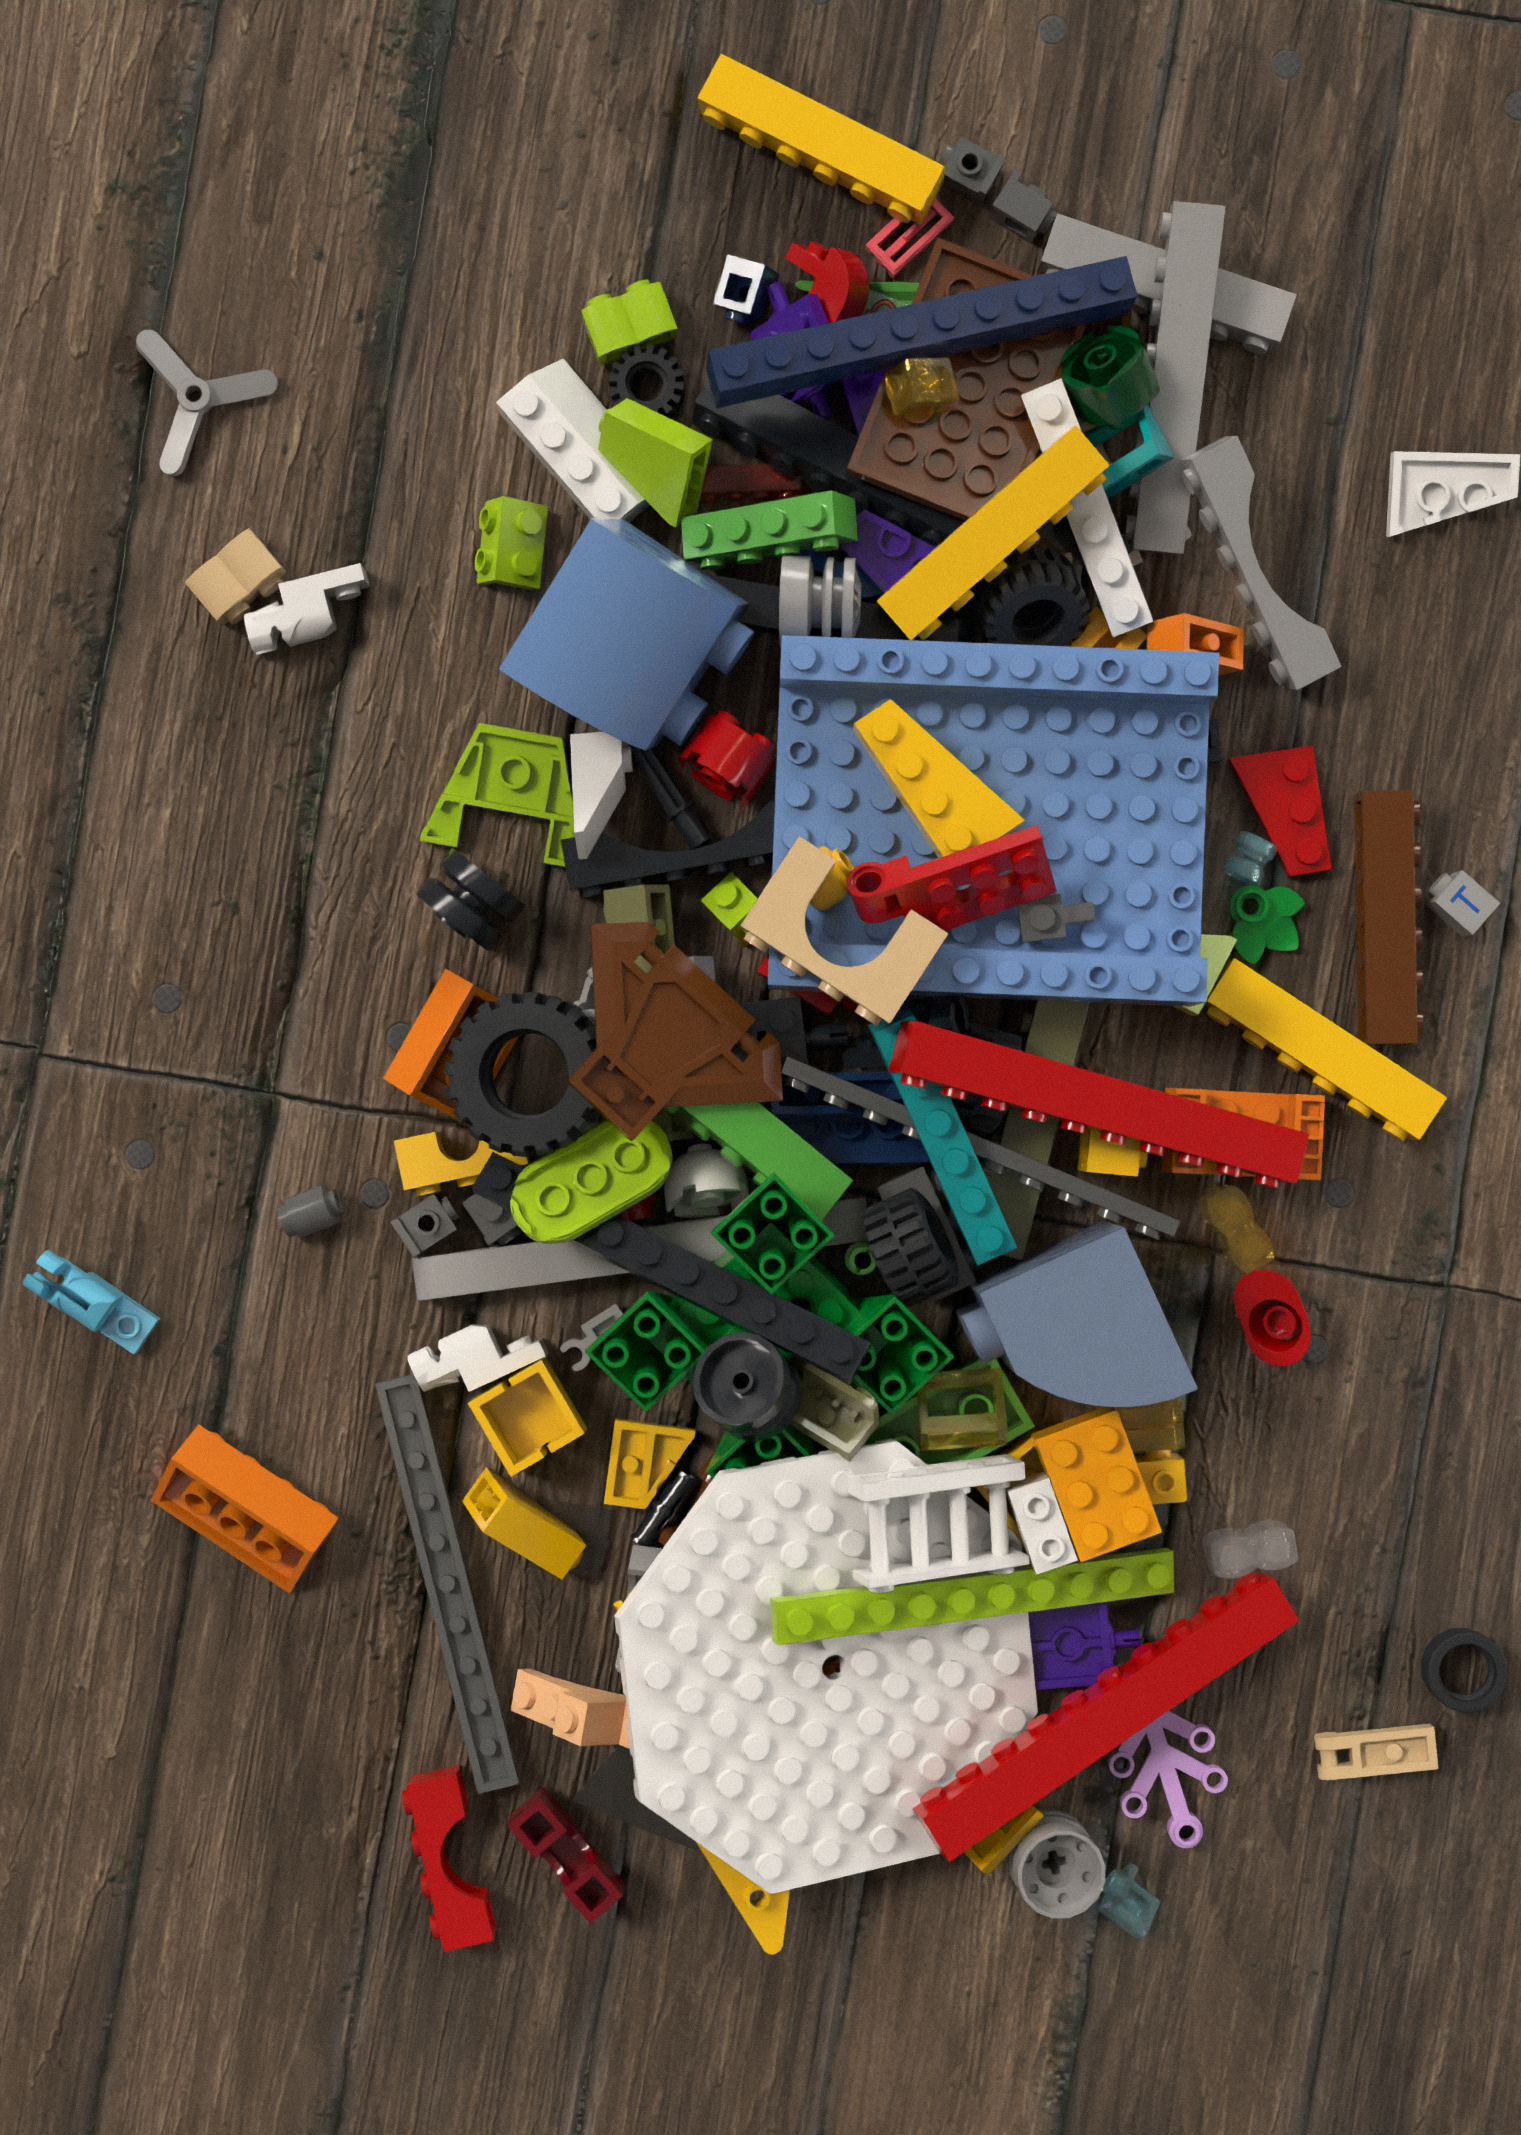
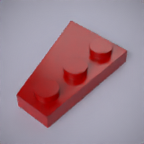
M1313 746L1229 758L1227 761L1246 792L1245 796L1251 808H1254L1263 825L1264 833L1286 876L1292 877L1332 870Z

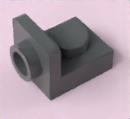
M477 1194L462 1202L485 1236L484 1240L488 1245L498 1241L502 1247L522 1233L511 1211Z

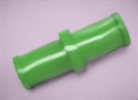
M855 1242L846 1250L844 1256L845 1264L853 1274L867 1275L876 1268L877 1265L867 1242ZM860 1252H867V1261L864 1264L856 1265L854 1261L855 1256Z

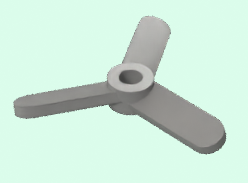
M143 330L137 335V350L177 394L179 406L159 462L160 469L169 476L175 477L184 471L202 416L212 406L272 394L278 387L276 374L268 369L204 381L191 372L157 332ZM202 391V396L198 401H189L192 392Z

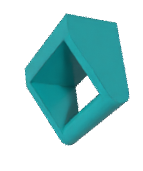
M1148 404L1140 412L1132 416L1131 422L1126 426L1128 427L1138 420L1144 444L1120 458L1102 472L1107 478L1102 483L1107 499L1112 498L1175 458ZM1098 425L1084 435L1094 447H1097L1126 427L1112 430L1108 425Z

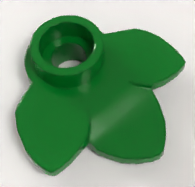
M1249 885L1236 890L1229 901V912L1235 921L1232 937L1237 939L1234 947L1245 961L1255 964L1262 956L1265 947L1276 951L1296 950L1298 948V933L1290 916L1296 914L1305 904L1303 899L1292 889L1282 886L1264 891L1258 886ZM1246 899H1251L1256 903V911L1252 915L1245 913L1242 905Z

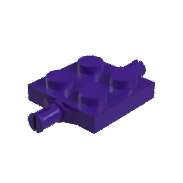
M777 282L765 289L774 308V313L768 321L751 331L750 335L752 340L827 324L828 320L818 294L805 295L790 305L783 288V283ZM833 382L779 394L797 405L804 400H810L816 415L826 420L834 417L825 395Z
M1107 1602L1028 1612L1036 1690L1092 1686L1097 1683L1096 1678L1101 1672L1113 1667L1115 1649L1141 1646L1139 1629L1114 1632L1108 1619Z

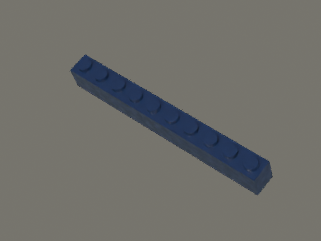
M1127 256L709 350L706 370L716 409L1128 315L1138 296Z

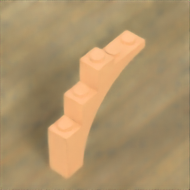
M518 1669L511 1711L553 1728V1735L579 1746L619 1744L629 1748L626 1722L628 1711L625 1695L579 1685L533 1669Z

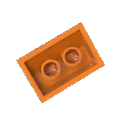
M445 968L383 1079L409 1096L457 1119L453 1113L457 1109L454 1100H448L445 1087L451 1086L450 1075H444L445 1062H451L453 1051L448 1048L452 1038L460 1036L463 1031L460 1025L468 1016L474 1017L479 1012L478 1007L488 1001H497L499 998ZM519 1036L508 1041L500 1050L494 1064L493 1079L497 1076Z

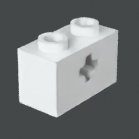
M1044 1472L1026 1477L1024 1480L1010 1483V1487L1006 1488V1495L1026 1553L1029 1555L1031 1567L1036 1575L1077 1561L1049 1477Z

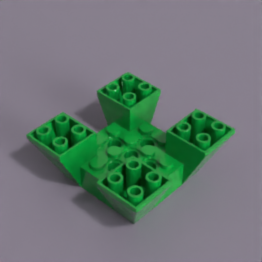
M775 1172L711 1231V1235L726 1249L714 1264L767 1290L771 1295L775 1294L789 1302L795 1298H804L809 1301L805 1310L870 1342L871 1348L854 1378L891 1415L955 1357L895 1294L856 1298L814 1256L835 1236V1233ZM647 1291L586 1348L585 1353L633 1401L647 1412L684 1376L693 1384V1375L697 1361L709 1345L724 1335L746 1331L677 1296ZM777 1348L781 1352V1354L786 1356L788 1359L795 1357ZM796 1369L802 1381L804 1379L803 1370ZM788 1425L786 1429L772 1438L755 1442L737 1439L725 1431L706 1469V1473L714 1478L721 1470L731 1468L743 1469L759 1466L763 1462L789 1457L801 1458L817 1455L818 1452L809 1437L791 1425Z

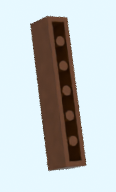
M1413 790L1361 791L1354 795L1358 1039L1367 1045L1418 1044V1036L1423 1034L1424 1029L1423 1013L1421 1010H1417V994H1420L1423 989V974L1421 968H1416V952H1420L1422 948V930L1420 926H1416L1415 910L1420 909L1422 901L1421 887L1419 884H1415V868L1420 866L1421 848L1418 842L1414 843V826H1418L1420 821V805L1418 801L1413 799Z

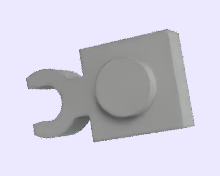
M617 1303L581 1325L582 1330L586 1334L585 1338L568 1339L560 1347L562 1353L571 1347H577L581 1350L582 1359L572 1366L574 1371L582 1370L587 1366L591 1358L585 1353V1349L624 1314Z

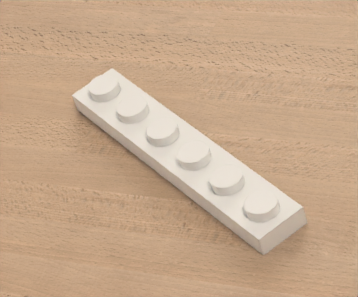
M1062 378L1021 395L1042 452L1047 450L1071 427L1076 425L1082 432ZM1101 484L1088 496L1081 490L1069 501L1074 508L1067 514V518L1112 636L1115 637L1151 623L1153 618L1103 485Z

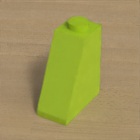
M628 398L613 408L607 409L599 422L601 436L598 450L669 525L676 528L681 524V517L692 516L697 512L713 439Z

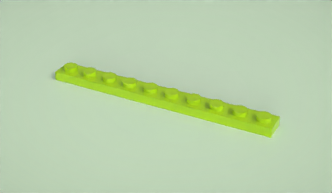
M1168 1548L1097 1556L1083 1562L1077 1559V1561L1037 1575L1031 1565L1014 1567V1572L1009 1574H992L988 1571L896 1584L893 1591L883 1593L870 1592L867 1587L860 1586L770 1598L772 1641L777 1645L1175 1593L1173 1551Z

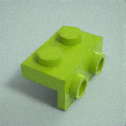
M506 496L485 502V506L482 508L479 516V528L482 530L481 545L476 553L474 562L475 570L478 572L477 584L489 585L497 583L532 591L540 589L548 506Z

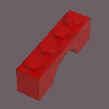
M461 1765L412 1775L406 1785L407 1790L402 1791V1800L406 1815H413L416 1831L411 1832L412 1846L415 1856H422L425 1872L421 1873L420 1878L425 1899H432L434 1914H430L434 1940L441 1939L443 1952L491 1942L494 1940L497 1927L488 1888L470 1884L460 1878L450 1866L445 1851L447 1832L456 1822L466 1816L470 1806Z

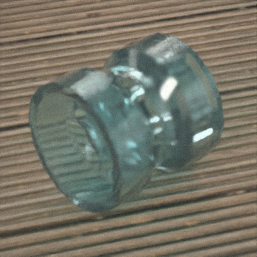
M1240 831L1234 842L1236 846L1235 852L1232 856L1226 858L1221 869L1241 882L1259 887L1265 876L1263 869L1267 862L1273 860L1278 848L1257 835Z

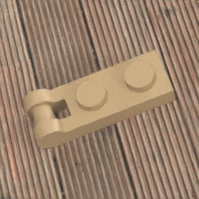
M1431 1724L1341 1733L1323 1732L1314 1735L1315 1749L1320 1750L1321 1763L1317 1764L1318 1778L1321 1780H1338L1438 1769L1435 1730ZM1349 1749L1350 1761L1338 1762L1337 1750Z

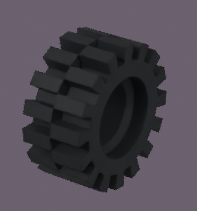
M647 344V349H640V345L632 347L633 352L629 354L625 350L620 354V361L613 363L612 374H609V391L613 406L628 398L666 417L670 415L674 417L678 413V406L683 403L685 391L684 375L682 368L678 366L677 359L674 356L672 358L668 356V351L662 347L658 351L655 350L654 345ZM644 371L656 373L663 381L661 394L652 401L637 399L630 389L633 378Z

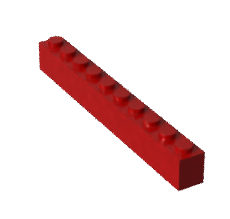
M901 1021L888 1069L890 1073L901 1075L900 1084L926 1090L927 1083L942 1087L940 1095L966 1101L967 1095L982 1098L981 1106L988 1109L1006 1112L1007 1107L1011 1106L1021 1109V1118L1046 1124L1047 1118L1050 1117L1062 1121L1060 1129L1086 1135L1087 1128L1101 1132L1100 1140L1122 1146H1125L1126 1139L1139 1142V1151L1161 1157H1164L1165 1150L1178 1153L1177 1161L1180 1163L1203 1168L1204 1161L1217 1164V1173L1235 1178H1241L1242 1172L1256 1175L1254 1183L1279 1189L1281 1182L1297 1184L1309 1137L1308 1133L918 1021Z
M1250 1572L1243 1575L1234 1583V1589L1224 1596H1214L1205 1601L1200 1606L1201 1611L1189 1620L1181 1619L1176 1621L1166 1629L1164 1637L1155 1643L1149 1642L1136 1648L1131 1653L1132 1659L1120 1667L1113 1666L1101 1672L1096 1678L1097 1683L1085 1691L1078 1690L1066 1696L1062 1700V1706L1050 1715L1042 1714L1031 1720L1026 1726L1027 1730L1015 1739L1007 1738L996 1744L991 1749V1755L980 1763L973 1762L961 1768L955 1775L956 1779L943 1788L938 1786L927 1791L920 1798L921 1803L912 1809L937 1850L951 1862L1297 1623L1299 1619L1275 1579L1261 1572Z

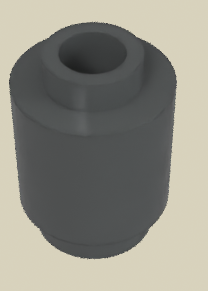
M324 1184L285 1199V1204L277 1207L280 1224L289 1238L296 1235L302 1238L338 1224L340 1220L339 1214L344 1212L343 1204L335 1189L329 1191Z

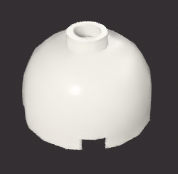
M697 1144L687 1149L688 1153L681 1155L672 1163L669 1176L664 1182L666 1210L670 1212L674 1208L675 1216L683 1218L710 1217L720 1215L718 1206L731 1203L733 1211L750 1195L744 1169L742 1166L738 1168L731 1164L719 1153L721 1150L712 1149L710 1144Z

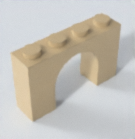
M799 836L740 925L742 929L747 931L743 939L764 953L767 952L769 947L773 948L785 956L781 964L803 978L807 971L822 980L817 988L840 1002L845 995L859 1005L855 1013L873 1025L877 1026L880 1020L890 1024L948 933L911 909L886 948L874 960L860 966L845 967L835 965L823 959L813 949L807 938L805 914L812 898L835 865L836 860Z

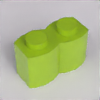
M649 280L637 281L626 288L627 293L611 298L610 294L596 296L587 302L588 307L581 310L582 320L599 365L620 360V354L625 350L628 354L633 352L632 347L640 345V349H647V344L654 345L655 347L678 337V328L660 282L650 284Z

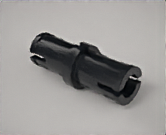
M678 1467L676 1473L659 1497L654 1496L650 1502L652 1507L630 1537L641 1546L655 1547L661 1532L669 1527L672 1521L676 1523L681 1517L680 1510L701 1482L683 1468Z

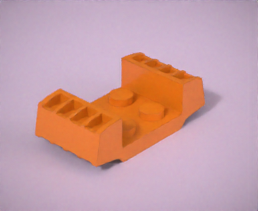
M1165 1088V1093L1308 1133L1309 1137L1298 1179L1321 1180L1325 1096ZM1165 1150L1164 1157H1162L1161 1172L1223 1175L1216 1172L1217 1164L1204 1161L1203 1168L1187 1165L1177 1161L1178 1153ZM1242 1172V1176H1256Z

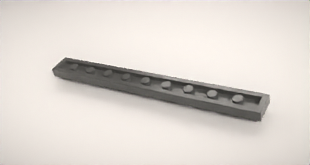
M783 1056L781 1060V1073L786 1076L783 1084L804 1093H808L810 1086L826 1092L823 1098L824 1101L847 1110L849 1103L865 1109L862 1117L883 1126L887 1125L889 1119L904 1125L902 1134L921 1141L905 1105L795 1059ZM965 1131L976 1156L983 1158L980 1163L981 1167L1004 1175L1006 1168L1022 1174L1019 1182L1043 1191L1046 1184L1060 1190L1058 1199L1080 1208L1084 1201L1099 1207L1096 1215L1120 1224L1122 1217L1137 1222L1135 1231L1159 1240L1161 1233L1175 1236L1180 1224L1179 1220Z
M413 1373L377 1382L375 1386L477 1792L481 1794L517 1785L520 1782V1777L422 1388Z

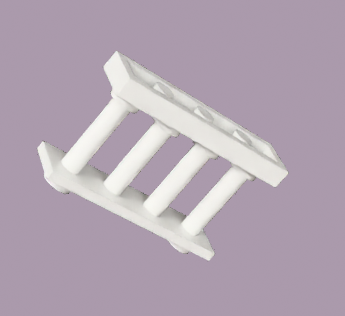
M1008 1454L847 1476L848 1493L863 1501L864 1505L868 1506L871 1567L852 1570L853 1579L867 1587L870 1592L883 1593L893 1591L896 1584L988 1571L992 1574H1009L1014 1572L1015 1566L1030 1564L1029 1555L1009 1547L1006 1488L1010 1487V1481L1025 1479V1462ZM984 1485V1488L989 1489L992 1549L969 1553L966 1494L970 1493V1487ZM944 1491L945 1494H949L952 1555L929 1559L926 1499L930 1498L931 1492ZM904 1496V1499L909 1500L912 1561L889 1565L886 1505L890 1503V1498Z

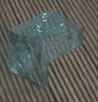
M1130 1863L1121 1871L1113 1870L1107 1876L1101 1891L1104 1893L1098 1911L1139 1940L1148 1933L1161 1901L1134 1882L1139 1868Z

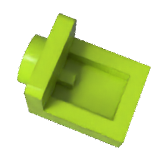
M730 872L701 901L744 947L750 944L743 939L747 931L742 929L740 925L758 898Z

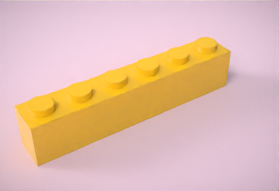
M720 54L697 97L700 114L703 115L702 118L711 126L720 130H724L725 127L734 130L750 146L761 148L763 145L777 152L776 156L784 163L793 167H798L801 164L813 170L814 176L820 181L831 186L838 183L850 189L852 196L866 204H872L874 201L888 208L887 212L901 222L909 223L912 220L921 225L944 183L945 166L723 54Z
M1076 425L1071 427L878 598L877 602L910 640L917 635L922 640L926 639L942 624L937 618L950 606L956 612L975 595L970 590L971 587L982 578L989 583L1008 566L1003 561L1005 557L1015 549L1022 554L1041 537L1036 530L1047 520H1050L1055 525L1074 508L1069 501L1081 490L1088 496L1107 479L1102 472L1110 465Z
M1235 958L1226 962L1204 1004L1209 1007L1206 1014L1213 1020L1228 1027L1230 1022L1244 1030L1241 1036L1244 1040L1261 1050L1267 1045L1279 1053L1276 1059L1279 1063L1296 1073L1302 1068L1315 1077L1311 1083L1331 1096L1337 1091L1350 1100L1347 1104L1348 1108L1366 1119H1369L1372 1114L1383 1121L1385 1124L1382 1130L1401 1142H1404L1406 1137L1410 1140H1420L1447 1099L1446 1096Z

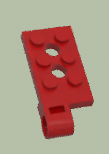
M1037 825L910 868L907 856L883 864L866 862L856 866L849 873L846 880L847 889L856 913L862 921L876 924L902 915L905 918L912 909L942 930L954 929L962 924L988 915H995L1003 910L1029 901H1036L1057 892L1044 843ZM1013 870L1006 875L998 876L1004 871ZM970 884V886L965 889L957 890L959 887L963 885Z

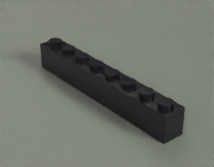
M708 380L695 401L692 424L697 426L702 433L728 442L745 456L756 457L770 464L781 475L792 476L808 484L816 493L832 490L855 498L856 514H860L865 509L934 547L941 544L965 522L846 474V469L859 437L780 395L716 409Z

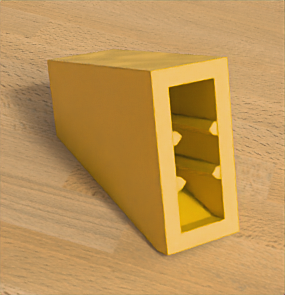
M486 1467L462 1500L483 1533L563 1580L569 1570L574 1569L579 1564L583 1556V1550L587 1545L576 1530Z

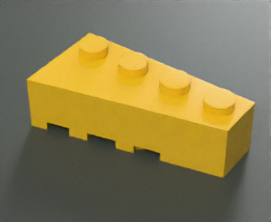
M891 699L854 723V734L938 859L1006 836L1025 821Z

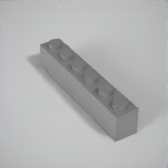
M1057 213L1037 274L1043 275L1127 256L1138 296L1133 304L1132 312L1146 314L1150 311L1152 299L1159 300L1161 283L1154 282V272L1157 256H1164L1165 250ZM1218 268L1210 338L1219 341H1225L1229 338L1241 342L1244 349L1257 354H1266L1267 351L1274 353L1282 340L1297 294Z

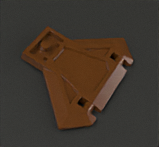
M650 922L590 924L596 1049L566 1081L570 1087L630 1141H633L663 1107L783 1101L780 1042L769 1032L760 1041L757 1040L748 1031L756 1020L674 944L665 953L654 945L652 941L660 933ZM639 955L652 965L647 973L634 962ZM735 1044L748 1054L742 1061L730 1051Z

